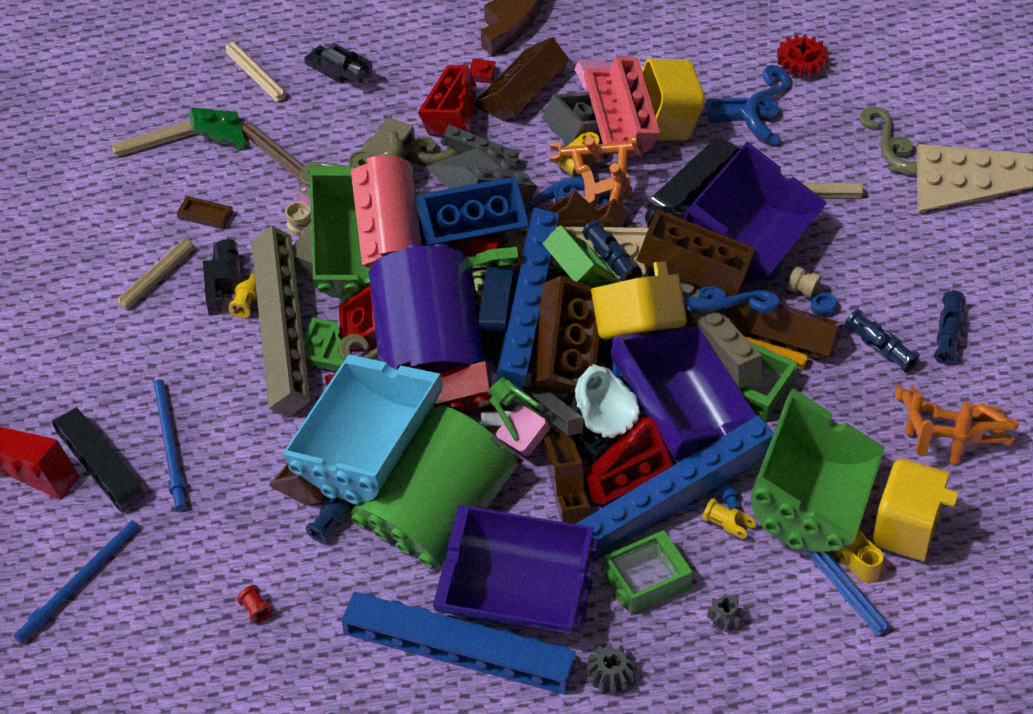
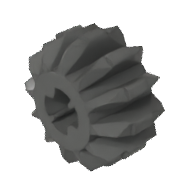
M609 643L606 650L598 646L596 654H590L586 672L590 677L591 685H599L601 693L607 688L610 689L612 695L616 693V688L625 692L627 685L633 684L635 681L637 664L633 661L632 652L624 653L623 645L613 649V646Z

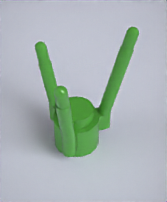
M502 377L490 388L489 393L493 397L489 402L496 408L514 440H518V435L501 406L502 403L507 406L515 400L520 405L522 404L543 417L528 404L530 403L537 408L539 403L514 386L509 379L507 380L505 377Z

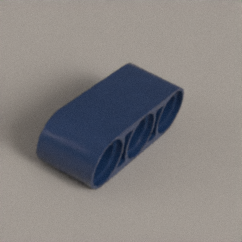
M487 266L479 314V330L506 332L514 268Z

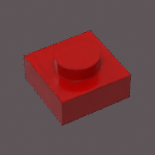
M473 58L470 71L474 81L492 83L496 61Z

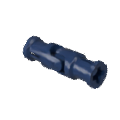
M593 220L586 224L582 231L583 237L593 243L594 250L602 256L604 262L613 272H617L620 275L621 282L641 278V268L633 264L631 256L612 234L604 230L603 223L600 220Z
M955 290L943 294L942 302L944 303V309L940 312L939 332L936 339L938 348L934 353L936 361L946 365L954 364L958 360L956 349L961 340L960 333L964 318L962 307L966 303L964 294Z
M860 309L853 311L846 319L844 327L847 330L856 332L861 336L863 342L871 344L873 349L887 360L892 359L901 366L903 372H909L919 361L920 354L917 351H910L903 345L901 339L888 330L882 329L878 322L870 321L863 315V311Z
M338 497L330 498L329 504L324 505L320 509V515L313 523L310 522L306 526L307 534L313 540L325 543L328 540V534L334 527L340 526L345 516L352 511L356 504Z

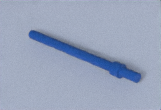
M157 379L154 381V389L170 476L168 481L169 492L173 495L175 510L184 511L186 509L184 496L186 492L185 480L180 474L165 384L162 379Z
M131 520L40 610L36 609L27 617L28 621L13 635L14 639L21 644L36 629L40 630L48 622L47 618L140 528L134 520Z

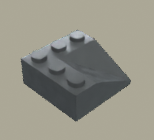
M489 147L488 149L475 148L431 164L428 168L448 189L516 177L525 212L537 187L529 179L528 174L520 171L513 161L505 158L502 155L503 152L495 147Z

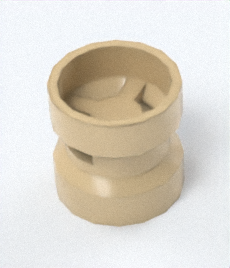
M293 202L286 207L285 215L288 232L294 236H300L303 228L307 227L311 222L310 207L304 202Z
M797 266L790 276L787 290L794 293L800 291L804 297L812 299L820 287L822 276L816 273L806 274L805 269Z

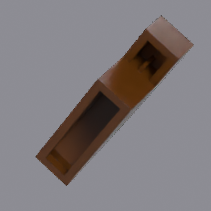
M493 0L485 4L484 20L489 26L481 29V47L493 57L515 43L533 24L543 0Z
M576 190L545 209L559 213L556 227L560 225L563 227H585L586 224L593 220H600L603 223V227L622 228L628 213L615 199L596 209Z
M551 423L550 429L543 437L542 442L552 490L561 522L576 524L590 516V506L584 492L582 461L572 435L567 436Z

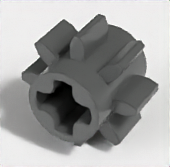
M724 594L718 600L712 599V606L708 608L707 618L713 619V628L718 627L724 629L725 632L733 626L739 628L740 619L744 617V608H738V598L734 599Z

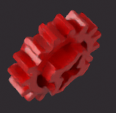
M795 34L794 39L786 37L785 42H780V46L777 48V64L782 65L784 70H789V75L798 73L800 78L802 74L811 77L812 72L818 75L820 74V69L825 70L826 64H828V47H823V41L816 42L815 36L809 39L807 34H804L801 38Z

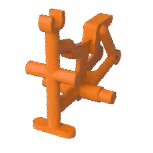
M637 135L631 137V142L596 144L591 136L585 138V145L562 147L558 142L550 143L552 151H559L555 155H549L551 162L559 163L563 160V157L572 156L575 171L577 174L582 175L584 180L585 196L583 198L593 207L597 205L598 195L610 191L609 201L615 199L621 205L623 204L624 197L631 198L633 196L630 185L631 180L627 174L628 152H636L638 157H644V149ZM618 153L617 163L611 164L609 168L612 178L595 183L593 173L587 165H584L582 156L591 155L596 163H600L603 161L602 154Z
M897 384L894 396L898 400H903L908 411L905 433L908 435H915L917 433L916 452L919 456H925L928 453L931 436L953 438L949 462L952 464H960L966 444H1014L1015 437L1003 430H1017L1019 422L1005 417V412L1001 407L987 406L983 403L974 405L971 402H964L961 412L940 408L936 403L923 401L924 394L916 392L915 386H911L910 390H904L901 385ZM920 412L931 413L934 418L942 417L955 420V427L935 426L930 420L923 421ZM987 430V431H989L990 433H992V434H994V435H982V434Z

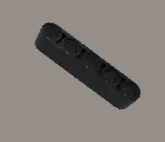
M720 136L714 138L654 194L648 204V209L653 206H690L740 150V147Z
M77 407L52 420L53 427L58 436L119 511L145 497L144 491L136 478Z

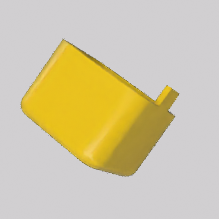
M646 59L642 73L660 130V135L656 141H686L690 139L705 104V93L693 63L687 59Z
M666 262L653 263L655 276L641 277L592 288L591 294L599 336L604 340H611L620 334L628 335L652 331L656 333L658 330L683 327L687 322L679 274L668 275Z
M904 458L897 459L892 466L879 504L873 533V544L877 548L925 562L942 504L954 507L958 492L946 489L950 472Z

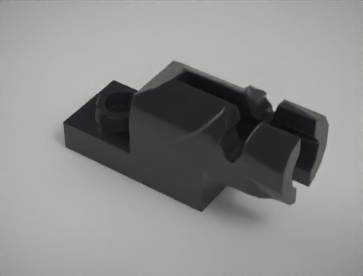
M335 42L327 49L319 45L304 57L306 65L340 84L346 79L363 83L360 75L368 79L373 68L370 60L361 55L359 56L354 51H349Z
M224 239L216 242L213 246L212 260L203 261L208 316L219 315L218 305L223 304L222 295L235 293L236 286L241 282L239 253L235 240Z

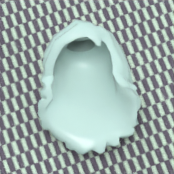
M597 365L589 366L578 379L575 388L577 407L581 409L585 426L594 433L602 434V437L615 438L617 435H624L627 430L633 429V424L639 421V401L636 395L610 369Z

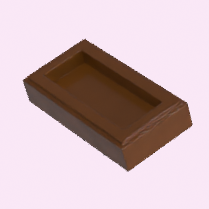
M186 196L177 211V218L224 230L233 214V207Z

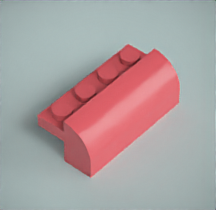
M615 56L609 69L587 68L584 78L603 144L631 142V137L637 135L643 146L644 153L652 148L660 135V130L638 57ZM628 152V157L637 156L636 152Z
M378 155L367 158V164L351 169L362 265L369 268L375 263L377 258L406 249L411 244H420L422 246L411 163L399 156Z

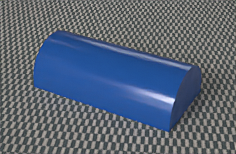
M516 177L422 193L416 197L420 236L426 246L512 231L529 226Z

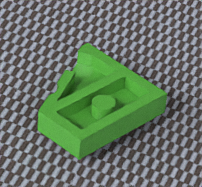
M517 247L490 249L476 254V257L469 258L472 262V268L487 266L513 268V264H518Z
M313 317L303 338L306 365L337 372L344 362L339 354L341 339L338 322Z

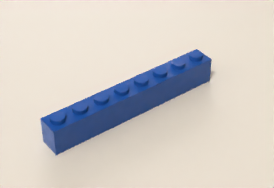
M533 208L527 228L495 383L502 377H505L514 386L522 390L527 375L540 310L542 287L546 280L551 253L542 243L556 230L559 213Z
M758 415L576 523L578 525L594 527L593 538L598 539L596 556L591 555V562L763 460L774 432Z
M354 591L342 617L344 635L566 695L576 666V651L570 650L564 645L556 646L544 643L537 638H526L515 635L508 630L500 631L486 627L481 623L466 622L452 615L436 614L426 608L410 607L396 600H384L370 593L362 594Z

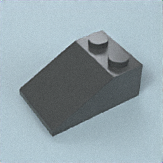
M589 92L553 94L542 119L563 140L566 146L584 132H593L599 136V140L602 139Z

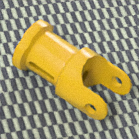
M255 273L250 275L249 280H242L235 288V298L228 306L229 312L235 317L245 319L251 314L250 307L252 302L257 299Z
M714 498L707 504L702 520L706 522L711 521L723 527L725 532L741 539L747 538L748 533L739 525L743 524L749 528L756 526V521L753 517L736 508L731 510L719 504L718 500Z

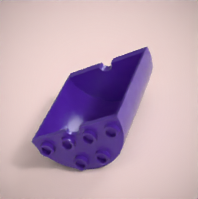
M746 142L690 205L684 220L754 247L755 250L743 279L750 280L753 283L766 278L826 206L827 202L795 177H784L778 164L749 142Z
M411 244L406 249L395 251L376 259L369 270L379 361L387 362L390 367L396 370L400 366L434 373L485 361L481 330H479V312L472 262L467 255L456 249L448 248L446 244H436L434 246Z
M699 326L658 330L655 334L653 331L628 335L620 334L613 339L611 348L612 360L632 392L636 395L648 418H654L663 442L677 463L757 416Z
M458 505L448 543L446 561L443 563L433 603L434 610L441 613L575 635L576 632H580L582 620L586 618L588 603H586L587 595H590L592 590L593 564L590 562L591 555L596 556L598 539L593 538L594 527Z

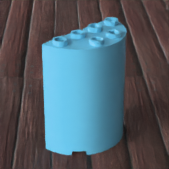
M348 354L283 452L284 458L289 463V469L321 489V492L329 498L338 497L352 504L374 499L440 396L443 389L441 375L405 366H400L396 370L390 367L387 362Z

